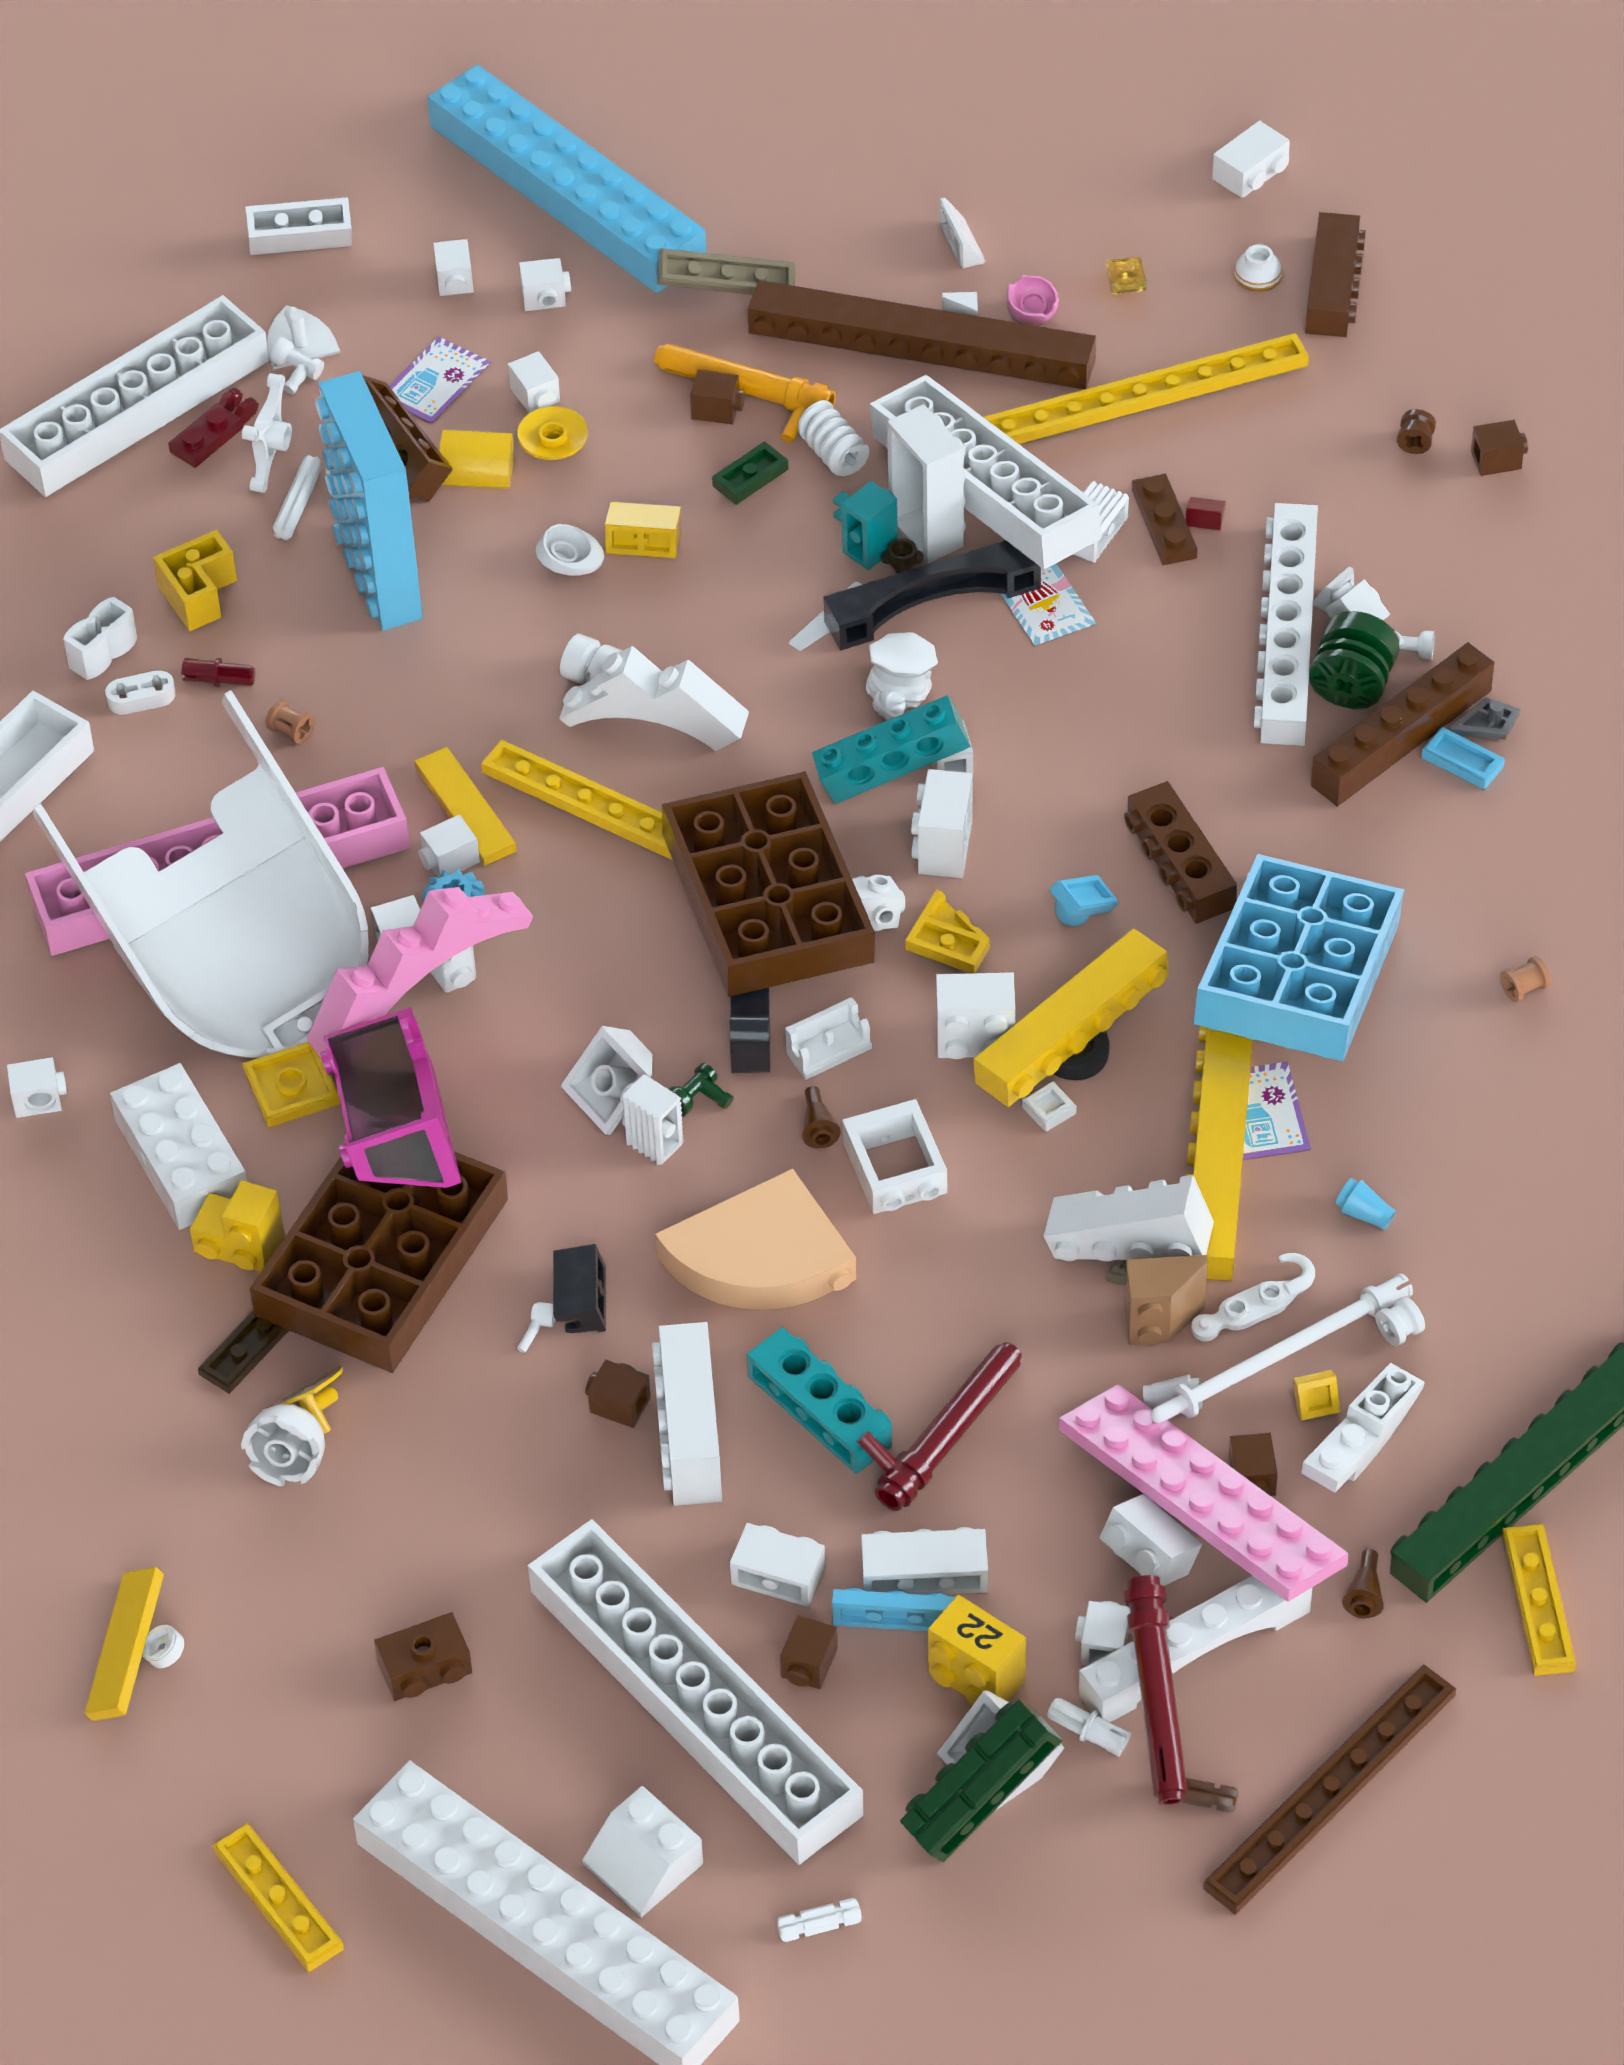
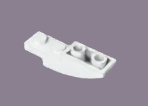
M1390 1363L1349 1405L1346 1418L1303 1461L1301 1473L1333 1492H1336L1348 1479L1354 1482L1402 1422L1422 1391L1425 1382Z

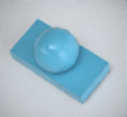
M1098 875L1059 880L1049 889L1057 899L1055 902V914L1058 920L1064 925L1071 927L1082 925L1088 921L1090 915L1111 912L1119 904L1117 898Z

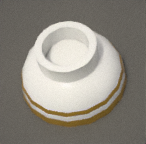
M1256 244L1250 246L1237 260L1233 276L1236 282L1245 289L1265 291L1274 288L1280 283L1283 270L1279 259L1268 246Z

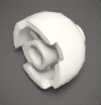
M279 1404L264 1409L249 1424L241 1442V1449L246 1450V1454L251 1460L249 1464L250 1469L264 1481L277 1486H284L285 1480L292 1482L301 1481V1484L306 1483L317 1471L326 1446L323 1430L317 1419L306 1409L293 1404Z

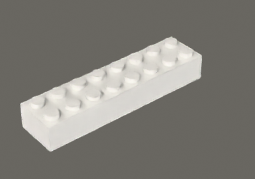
M222 295L0 429V441L4 460L43 496L47 497L269 362L266 333Z
M924 375L870 403L873 438L887 449V421L922 404H925L934 415L940 416L945 428L953 437L957 436L965 447L964 472L966 480L964 481V497L966 505L964 508L1043 569L1102 539L1098 503L929 376Z

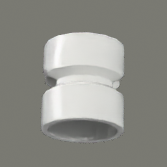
M576 634L568 642L563 652L560 674L563 678L578 684H584L591 681L596 675L603 673L602 665L609 655L623 650L608 644L601 646L600 642L583 634Z

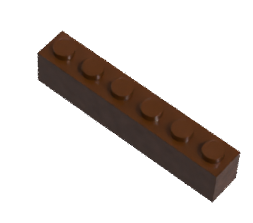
M1469 642L1464 644L1313 757L1311 787L1337 807L1434 735L1441 727L1446 726L1491 692L1495 662Z

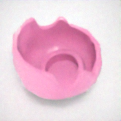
M1022 275L1013 284L1010 283L1008 285L1006 307L1012 318L1019 323L1035 326L1041 325L1052 318L1058 309L1059 299L1056 289L1050 281L1041 276Z

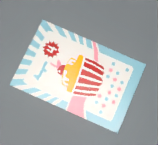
M1057 564L1046 569L1041 567V589L1009 599L1005 594H1001L1034 646L1097 624Z

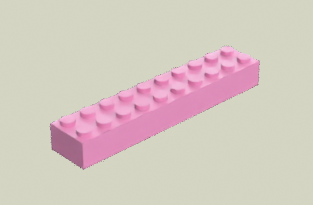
M384 767L296 792L299 800L342 868L410 848L407 819ZM212 817L75 859L83 872L122 849L137 847L149 856L159 872L223 833ZM62 862L25 873L30 901L51 956L110 939Z

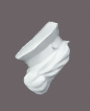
M910 632L887 634L879 641L869 645L871 664H874L866 682L867 694L874 699L872 704L874 711L886 721L903 714L907 708L918 707L926 699L932 687L930 679L932 671L929 670L938 664L934 645L919 635Z

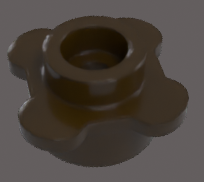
M906 538L893 540L888 546V551H884L881 554V561L884 564H890L896 573L908 571L913 565L922 563L924 560L923 552L917 551L915 543Z

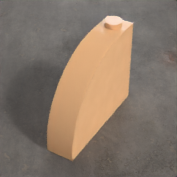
M794 1169L655 1234L657 1258L679 1283L703 1298L730 1307L750 1310L793 1307L815 1300L834 1290H842L849 1286L851 1282L857 1280L856 1256Z

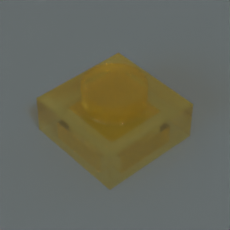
M1141 256L1107 260L1106 271L1112 294L1146 291L1147 280Z

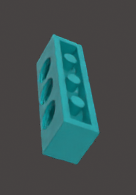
M946 695L813 751L812 755L821 783L833 802L837 804L968 749L971 745L963 720L950 697Z
M781 1327L746 1354L748 1377L856 1475L874 1461L856 1442L864 1432L869 1431L886 1450L892 1447V1423L889 1417L882 1410H875L869 1405L857 1387L852 1384L847 1385L841 1380L829 1362L826 1360L820 1361L812 1354L808 1345L801 1337H793L785 1328ZM849 1421H851V1422H855V1423L847 1424V1423H844V1422H849Z

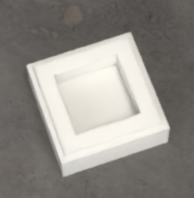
M1054 1081L1022 1099V1108L1045 1132L1074 1116L1077 1110L1075 1103Z

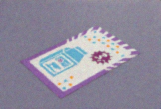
M438 336L390 385V388L410 413L432 423L491 361Z
M1288 1061L1251 1067L1243 1160L1311 1150Z

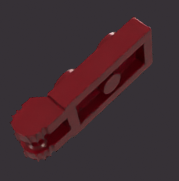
M235 387L229 389L228 392L222 395L218 404L215 403L168 443L170 453L194 468L198 467L243 429V425L258 411L259 403L252 397H248L243 402V394L239 389Z

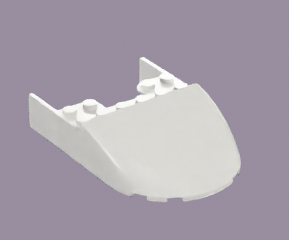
M229 690L223 695L222 705L257 759L258 767L214 796L211 802V813L223 834L159 872L149 856L137 847L122 849L83 872L41 803L34 807L33 816L109 936L113 947L163 1015L187 1037L211 1050L238 1057L260 1058L308 1042L307 1037L336 970L367 966L369 956L368 925L362 903L351 881L235 695Z

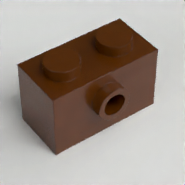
M453 1612L374 1640L377 1662L394 1701L405 1697H416L427 1689L444 1683H455L472 1673L470 1651Z

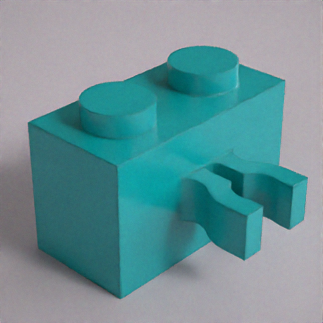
M873 481L868 482L852 496L842 491L833 498V504L840 507L833 514L835 519L842 522V553L868 571L881 561V554L884 551H888L889 544L893 540L898 539L897 498L892 492L881 488Z

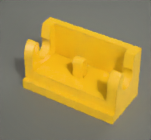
M610 502L605 522L606 554L677 558L681 530H679L681 507Z

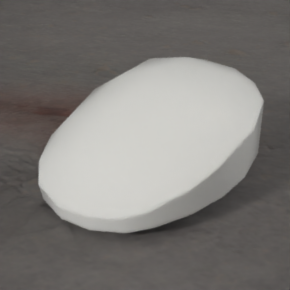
M567 524L551 526L541 537L535 549L537 558L544 566L556 573L569 576L592 573L604 561L603 548L599 542L589 533Z

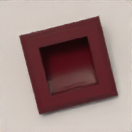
M1190 497L1186 508L1188 527L1221 531L1226 501Z

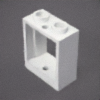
M916 1099L842 1120L843 1144L873 1214L883 1211H894L904 1205L922 1200H932L939 1195L947 1193V1168ZM916 1136L929 1167L879 1181L866 1150Z

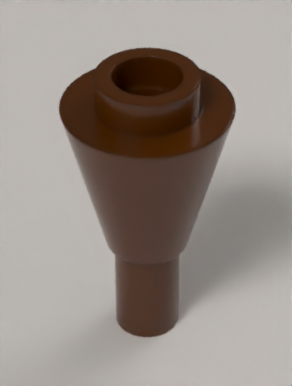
M810 1086L804 1092L807 1108L802 1139L806 1145L812 1148L829 1147L839 1139L841 1130L826 1106L822 1103L819 1088Z
M1366 1549L1362 1552L1360 1569L1357 1571L1342 1600L1344 1609L1351 1615L1361 1619L1375 1617L1384 1608L1378 1574L1376 1572L1378 1553L1373 1549Z

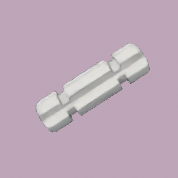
M850 1898L839 1901V1906L834 1907L833 1903L800 1911V1916L797 1917L793 1913L780 1916L777 1919V1929L781 1940L787 1942L799 1939V1934L804 1933L805 1937L837 1929L840 1923H843L844 1926L859 1923L861 1921V1910L857 1900Z

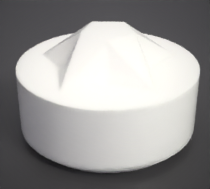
M170 1625L157 1626L148 1633L142 1656L154 1667L166 1668L176 1662L182 1654L184 1638Z

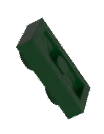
M764 441L713 475L712 486L737 505L789 470L788 459Z

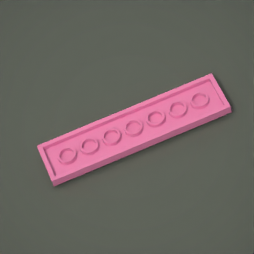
M1119 1384L1059 1418L1058 1430L1287 1602L1347 1566L1348 1553L1168 1420L1162 1423L1153 1422L1150 1416L1153 1409Z

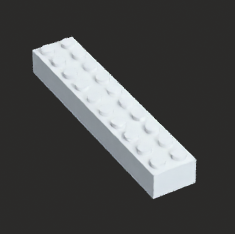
M593 1519L528 1565L531 1593L798 1865L864 1816L863 1790Z
M409 1760L353 1818L357 1844L658 2065H701L739 2023L737 1995Z

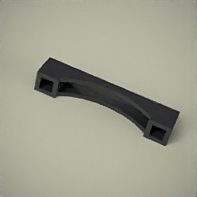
M1007 540L993 545L824 596V622L841 651L873 641L874 632L885 622L909 608L933 599L978 592L1005 594L1009 599L1041 589V567Z

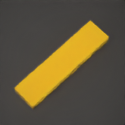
M447 746L414 761L416 771L450 818L460 815L476 836L479 858L483 866L517 852L516 842Z
M1544 1524L1503 1528L1502 1539L1533 1675L1541 1676L1575 1672V1656Z
M157 1567L123 1573L84 1712L92 1721L126 1715L164 1573Z
M248 1822L212 1845L215 1855L308 1973L344 1950L342 1940Z

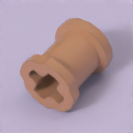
M282 699L277 700L271 706L266 716V727L274 732L279 730L289 735L291 741L297 744H301L308 739L315 724V718L312 714L308 712L300 713L290 708L289 703Z
M1538 956L1529 958L1527 964L1513 971L1506 969L1500 973L1502 987L1506 995L1513 1002L1522 1000L1524 994L1538 987L1545 989L1551 985L1549 970Z

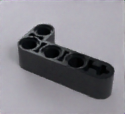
M769 988L731 996V1073H770Z

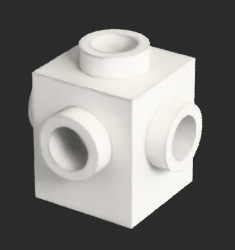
M873 875L868 878H853L852 880L874 931L898 928L900 913L905 910V896L891 876Z

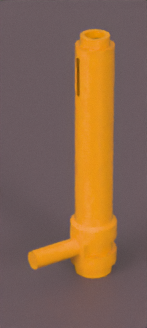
M667 343L665 346L659 345L655 352L654 363L663 371L694 380L697 370L739 375V390H744L746 395L784 405L786 410L792 411L781 434V439L787 443H793L796 438L799 420L808 407L821 400L830 402L833 407L835 404V391L830 390L827 385L822 383L810 384L808 379L798 376L793 377V379L670 343Z

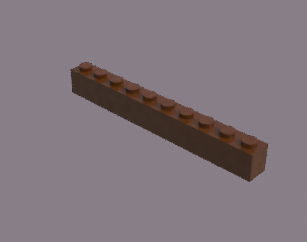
M758 280L748 306L750 334L1067 387L1087 389L1095 363V335Z

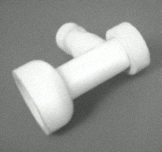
M281 337L276 342L271 352L270 361L278 366H284L289 363L296 367L290 379L285 382L283 387L290 395L295 394L298 386L307 376L316 380L323 371L324 361L318 358L312 360L294 351L293 343L284 337Z
M1425 630L1420 633L1419 637L1401 636L1399 632L1395 631L1399 638L1400 650L1418 652L1419 657L1424 660L1433 659L1435 631Z

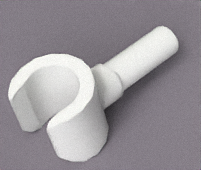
M545 1302L534 1304L531 1312V1323L517 1347L519 1352L526 1353L539 1332L540 1326L551 1328L555 1326L556 1320L553 1316V1304Z

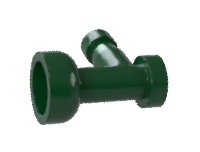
M701 1063L695 1069V1075L682 1087L673 1086L668 1089L681 1097L682 1117L692 1110V1098L699 1091L709 1099L718 1102V1105L723 1109H727L734 1099L731 1094L725 1093L714 1083L717 1080V1074L706 1063Z

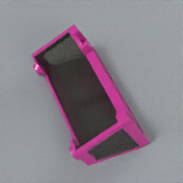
M412 1007L323 1036L326 1051L320 1052V1056L326 1073L334 1072L347 1133V1135H344L345 1144L339 1145V1150L345 1167L353 1166L358 1181L443 1188L461 1183L435 1070Z

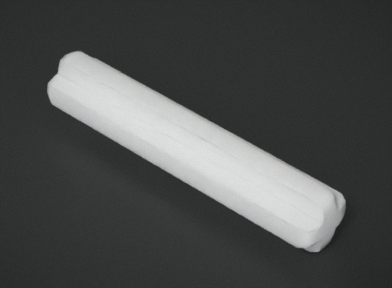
M307 455L302 460L272 527L274 530L273 534L277 539L288 540L293 535L322 470L321 459L317 456Z

